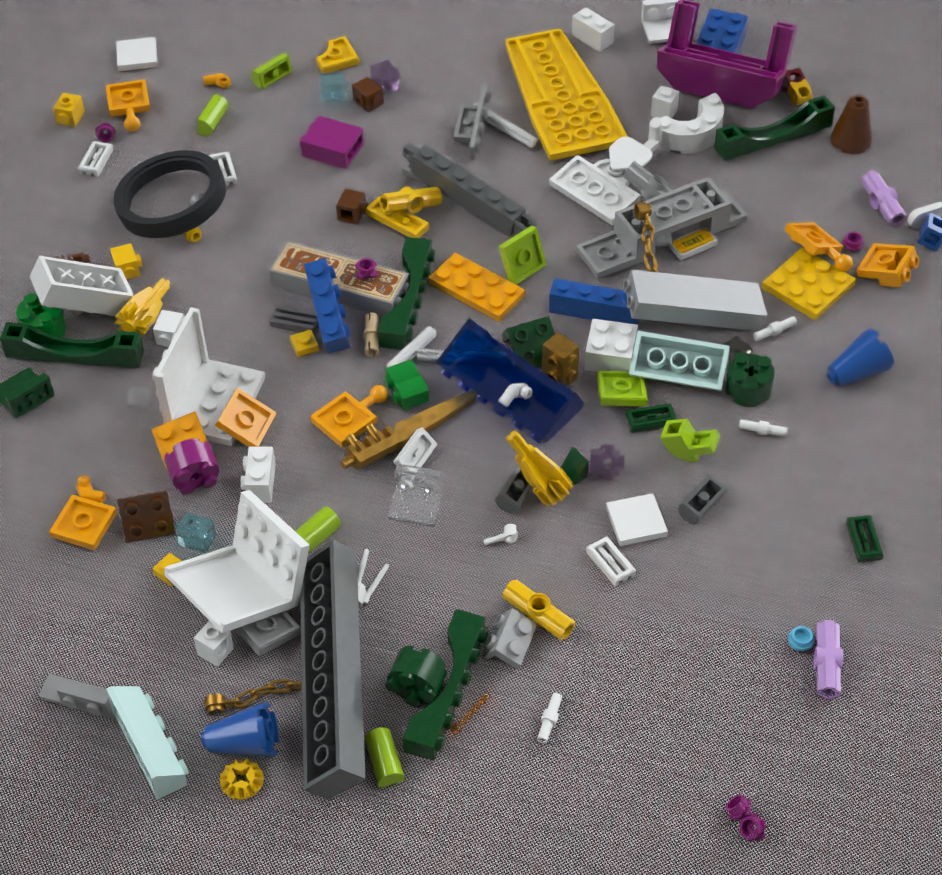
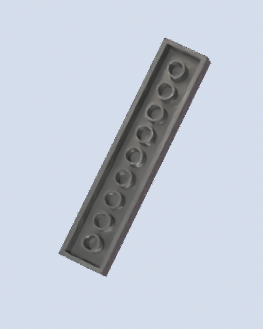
M335 540L330 541L307 557L300 594L304 791L328 800L365 779L356 550Z

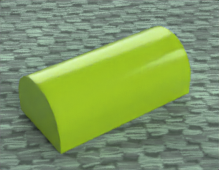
M281 53L252 70L251 79L253 83L262 90L291 73L292 68L289 55Z
M214 94L198 118L199 135L210 136L229 108V104L224 97Z
M324 506L297 528L295 532L310 545L309 554L341 527V523L337 514L331 508Z
M381 727L369 731L364 739L378 788L405 781L390 729Z

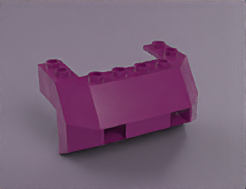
M679 0L675 3L668 42L657 51V69L675 90L703 97L716 93L723 102L752 109L774 97L779 92L790 63L798 28L797 25L778 21L777 25L773 26L767 57L764 60L692 43L700 3L688 0Z

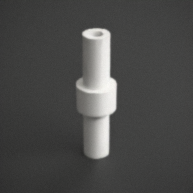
M792 316L781 322L775 321L768 324L767 328L753 333L755 341H759L771 335L773 337L777 336L783 330L796 325L797 320Z
M740 419L739 429L756 431L757 434L765 436L773 434L786 437L788 429L787 427L770 425L769 422L762 420L754 422Z
M558 693L552 694L548 708L542 714V726L537 737V741L540 743H547L552 727L556 726L559 717L557 712L562 700V695Z

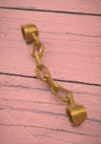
M644 201L634 204V215L637 220H643L645 224L641 236L642 242L645 243L646 252L643 255V260L648 271L659 272L655 256L651 250V243L655 228L651 225L649 218L652 215V208L649 203ZM646 229L648 231L651 230L650 239L648 237L645 239ZM652 257L654 266H651L650 269L647 258L650 259Z
M290 679L273 680L266 686L247 689L231 700H226L223 694H210L204 698L205 710L208 711V715H213V711L216 710L223 714L225 708H244L255 701L257 697L265 694L302 690V682L291 681ZM286 683V688L275 690L273 684ZM250 693L252 698L242 704V701L239 699Z

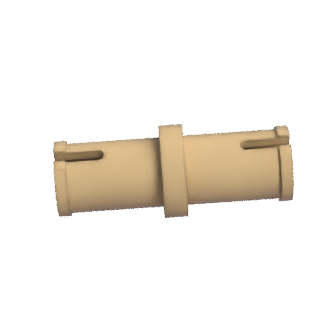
M370 313V320L369 314L365 315L363 339L365 340V355L368 357H374L373 350H375V356L379 355V315L376 313Z

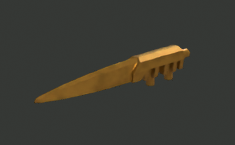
M478 388L461 394L406 420H401L395 424L394 431L387 425L380 432L371 423L365 427L369 435L365 436L362 442L357 440L353 433L349 434L345 438L349 444L345 452L346 458L340 460V465L343 469L353 466L358 471L406 445L417 429L423 427L427 433L478 398L484 392V388Z

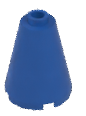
M868 328L828 366L827 378L833 385L843 386L888 371L893 368L891 365L894 364L892 352L885 341L880 343L876 338L880 335L875 330Z
M268 702L260 703L207 725L201 733L203 747L212 753L261 757L276 756L278 749H274V743L279 742V729L275 712H269L267 708L271 704Z

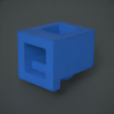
M930 212L921 225L917 243L935 252L942 244V218Z

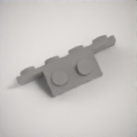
M487 83L482 84L478 105L460 104L455 127L454 142L470 143L471 159H475L476 153L481 150V140L479 139L480 136L484 135L483 119H487L488 107L486 105L491 101V91H488Z
M49 674L39 693V697L43 700L116 720L105 688Z

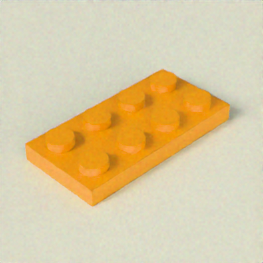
M456 252L428 277V284L498 322L525 297L526 293L525 289Z

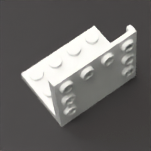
M190 307L187 315L182 317L180 327L177 333L173 334L169 348L164 350L159 366L155 367L152 379L155 381L156 396L159 398V410L162 412L164 424L196 411L208 441L232 446L235 438L216 427L215 423L237 387L253 398H256L265 380V372L209 360L200 310Z
M247 490L241 492L233 545L166 566L164 575L221 633H225L299 605L310 545L255 494Z

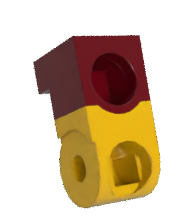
M800 68L787 70L781 88L783 91L786 90L792 104L798 106L811 100L812 90ZM791 75H795L793 80L790 79Z

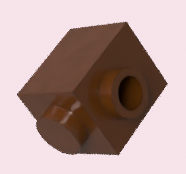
M368 76L352 85L353 101L367 112L384 104L383 88Z
M344 189L336 204L337 221L358 225L362 215L366 214L365 208L368 206L365 192Z

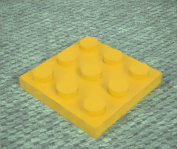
M802 247L762 282L761 288L816 321L855 285L856 278L839 271L834 265L822 258L808 254L805 248Z

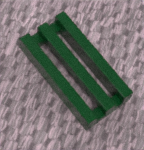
M671 403L625 410V417L628 419L627 423L630 426L631 433L664 428L666 421L677 420Z
M872 516L847 517L846 526L857 561L863 562L864 559L873 561V558L883 560L884 554ZM862 522L866 523L874 551L870 549ZM854 523H856L865 552H863Z

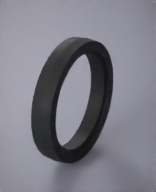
M192 150L171 151L149 158L130 170L119 182L113 201L118 218L129 232L145 238H167L188 232L213 216L224 201L226 184L219 165L209 155ZM194 170L204 173L210 178L209 187L202 198L181 212L165 217L145 218L134 214L130 210L131 201L135 194L144 185L157 177L175 171Z

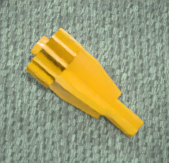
M160 278L153 288L148 286L133 295L115 316L117 318L115 324L121 325L118 330L138 332L142 338L157 319L163 305L160 299L170 288V281Z
M515 430L506 436V441L517 453L515 459L524 478L534 488L532 491L546 506H549L551 503L554 506L556 502H562L565 496L570 494L568 490L573 488L571 485L573 482L563 469H560L538 448L527 444Z

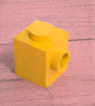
M68 93L61 94L53 107L57 124L76 127L85 112L82 96Z
M132 243L110 248L114 267L121 268L126 280L141 276L139 267L143 266L140 254H135Z

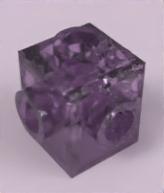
M388 59L370 65L371 79L383 88V94L400 88V71Z
M601 444L600 448H590V475H599V479H614V475L619 476V469L624 470V455H620V449H615V445ZM605 459H610L611 463L606 465L603 463V461Z

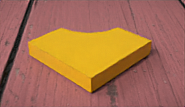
M346 36L328 40L327 51L316 57V64L322 74L360 64L359 57Z

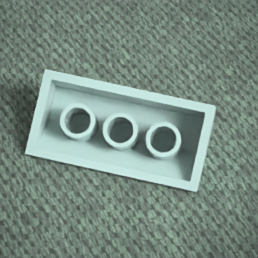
M637 331L629 376L721 391L730 346Z
M111 686L106 688L112 712L156 799L159 800L187 786L185 775L189 774L183 759L177 760L174 754L177 752V748L172 738L165 737L163 731L166 728L160 715L154 716L151 709L155 707L148 693L144 695L139 686Z

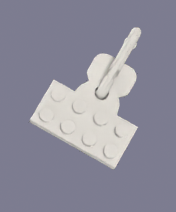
M658 117L651 119L650 127L652 128L653 137L644 145L631 137H621L609 147L610 159L600 160L595 164H591L584 158L576 155L549 179V184L613 226L616 211L641 201V195L628 187L629 181L623 177V174L633 161L644 167L652 159V152L662 143L661 119Z

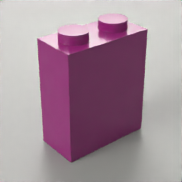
M318 116L314 123L310 124L306 134L300 138L299 146L301 147L302 157L347 169L364 145V132L361 127Z

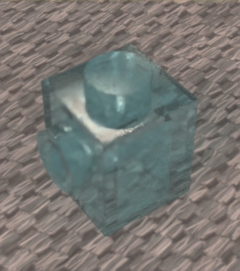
M344 72L319 74L322 102L346 100V92L350 91L349 80H344Z
M186 512L183 519L178 521L175 528V534H177L180 546L205 554L217 535L214 520Z

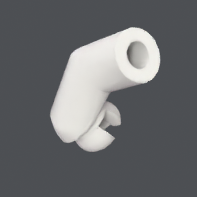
M525 383L511 384L498 402L507 408L514 398H530L532 388Z

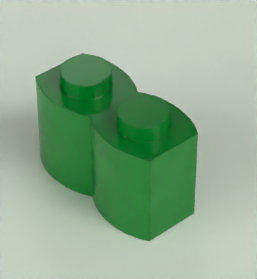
M411 359L385 368L386 376H383L386 388L393 391L392 397L396 405L400 404L401 408L406 410L430 401L428 387Z

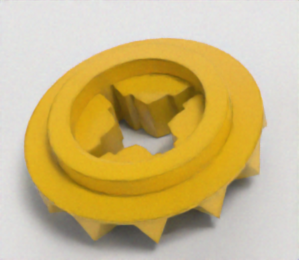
M247 758L244 761L235 759L234 763L225 765L224 771L220 773L222 791L228 797L236 800L248 799L257 794L264 781L263 771L257 762H250ZM246 773L248 783L243 780L237 782L235 774L243 776Z

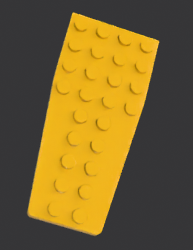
M561 29L517 36L505 40V48L528 115L550 161L609 149L619 138L628 137L608 98Z

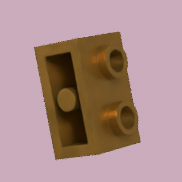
M557 332L543 344L542 376L551 384L563 390L578 378L579 345Z

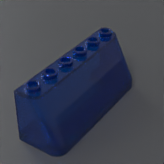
M470 318L435 362L441 368L439 372L449 380L452 377L458 380L457 385L467 393L469 390H472L476 393L474 398L484 405L487 402L494 406L492 411L500 417L508 416L512 419L510 423L518 430L522 431L524 428L529 431L530 434L528 436L538 444L541 441L547 443L585 405L577 393L560 381L557 383L508 349ZM525 383L532 388L530 398H514L507 408L498 402L511 384Z

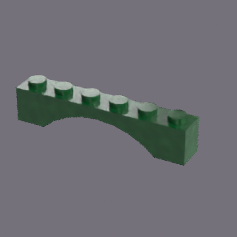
M824 95L806 101L792 114L770 125L748 128L732 124L716 129L714 149L723 161L832 127L835 106Z
M406 237L402 249V266L405 272L409 273L410 286L402 301L382 317L378 330L380 348L402 350L413 339L412 327L417 325V309L421 310L423 300L421 295L426 293V278L431 275L430 263L435 261L436 250L432 249V240Z
M6 322L0 337L1 345L7 358L139 368L144 354L141 334L138 332L117 331L99 339L75 340L48 334L29 324Z
M459 609L455 610L447 629L448 645L454 661L451 676L439 696L425 709L412 715L403 736V750L405 753L434 761L437 753L443 751L446 742L445 732L447 729L451 730L455 719L453 712L455 707L459 708L464 695L462 689L464 685L468 686L472 676V670L470 669L472 664H477L480 656L479 646L481 643L486 642L489 628L485 627L484 616Z

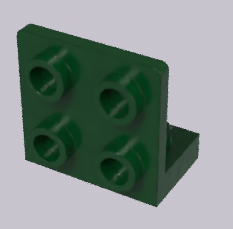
M546 316L506 328L501 334L504 342L510 341L519 371L522 372L542 366L543 344L554 336L555 332L550 317Z
M29 367L0 383V404L14 419L19 418L55 396L50 377L45 372L37 376Z

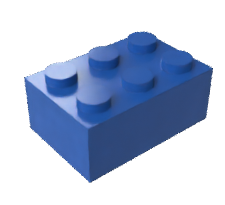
M710 9L696 44L739 53L746 36L748 16L725 12L719 9Z

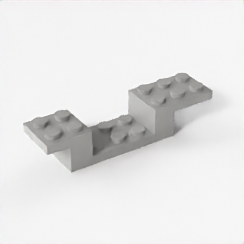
M709 177L644 201L649 203L652 208V215L649 218L651 225L655 228L654 238L651 243V250L654 255L656 238L697 222L703 228L706 227L713 235L746 222L748 216L725 189L720 190ZM634 205L616 211L614 231L576 245V252L597 279L643 262V255L646 253L645 243L641 240L642 230L645 225L644 221L636 219ZM646 229L645 239L647 237L650 239L651 230L648 231Z

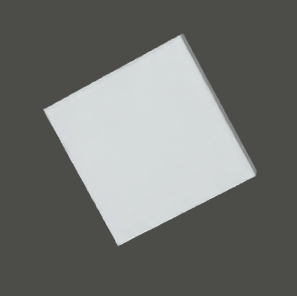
M155 37L116 41L118 71L158 67Z
M653 493L606 503V510L619 546L667 537L668 530Z

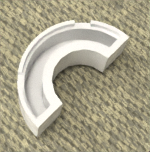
M713 93L700 99L697 118L694 120L677 121L668 116L660 118L662 121V143L658 149L669 153L671 150L681 151V154H692L706 150L714 145L716 129L722 128L724 106L720 97ZM650 124L648 140L651 137H653L652 128L650 127Z

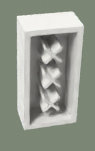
M39 256L30 274L31 282L41 305L49 308L56 307L71 311L78 310L116 316L134 295L121 268Z

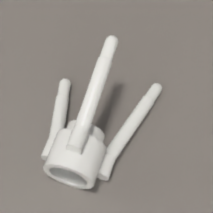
M369 549L364 550L357 573L359 608L363 604H368L370 596L389 568V564H385L366 591V586L361 583L367 563Z

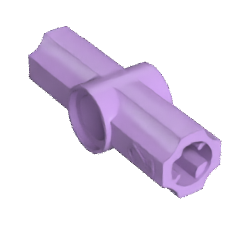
M875 170L868 171L867 174L862 176L861 183L870 195L872 208L874 210L879 209L892 227L900 226L906 220L907 215L898 203V196L894 187H888L880 174L876 173Z
M824 620L817 623L814 670H817V695H820L823 699H833L840 697L843 649H840V625L835 623L834 620Z

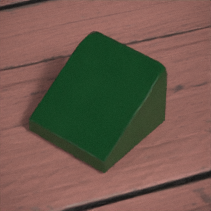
M573 447L570 449L561 468L571 479L572 484L576 485L588 477L589 461Z

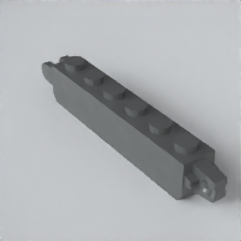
M410 143L403 147L402 156L411 164L410 171L415 177L431 187H438L441 190V194L506 236L513 233L519 234L531 225L538 226L536 221L525 213L526 208L426 144L421 148Z

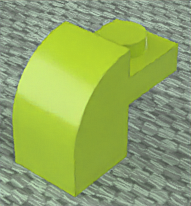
M688 418L666 421L660 439L666 449L675 457L689 462H697L699 455L713 454L715 452L721 435L717 429L695 431Z

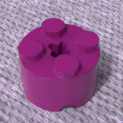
M199 439L184 440L174 445V451L170 454L168 452L165 454L164 461L171 481L181 494L186 495L195 488L202 486L208 488L217 483L216 478L219 475L220 469L208 441L205 440V443H202Z

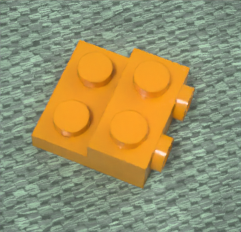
M873 243L856 269L858 277L871 279L877 278L879 279L880 286L901 287L904 282H909L911 270L918 267L919 256L916 254L915 246Z

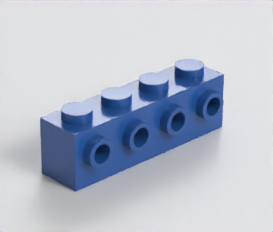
M326 258L304 264L323 343L328 353L331 354L351 348L348 337H352L348 323H344L343 318L347 316L343 304H339L338 298L341 297V292L338 284H334L333 279L337 277L333 265L329 266Z
M554 278L549 294L550 313L587 320L600 319L638 325L639 319H633L630 309L627 308V295L623 290Z

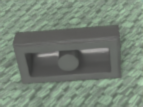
M518 464L495 499L497 506L508 513H515L520 508L532 488L524 478Z
M708 474L679 505L678 511L681 517L690 524H697L722 498L728 488Z

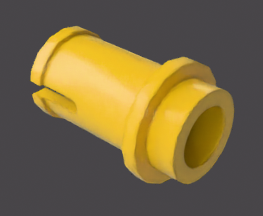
M199 227L183 233L189 242H198L202 237Z

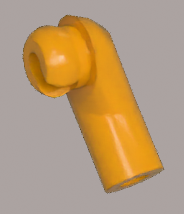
M223 73L203 76L205 86L215 84L221 88H228L231 85V79Z
M88 476L78 477L76 490L80 497L99 503L105 502L106 493L93 490L90 484L91 479Z

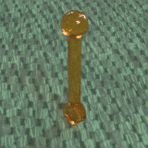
M486 692L458 724L452 725V732L459 734L462 731L461 727L491 695Z

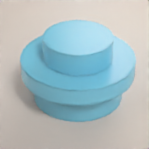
M798 626L789 633L788 643L797 651H808L814 645V635L805 626Z

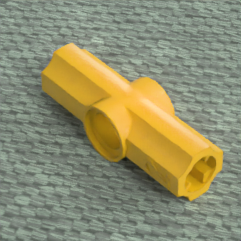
M406 186L399 192L383 193L379 197L380 210L383 213L405 210L411 213H418L422 208L438 206V204L442 203L443 197L438 187L414 190Z
M517 579L509 582L502 593L503 599L527 615V618L535 622L537 626H542L558 639L566 640L571 635L576 624L575 621L550 604V599L547 595L535 593Z

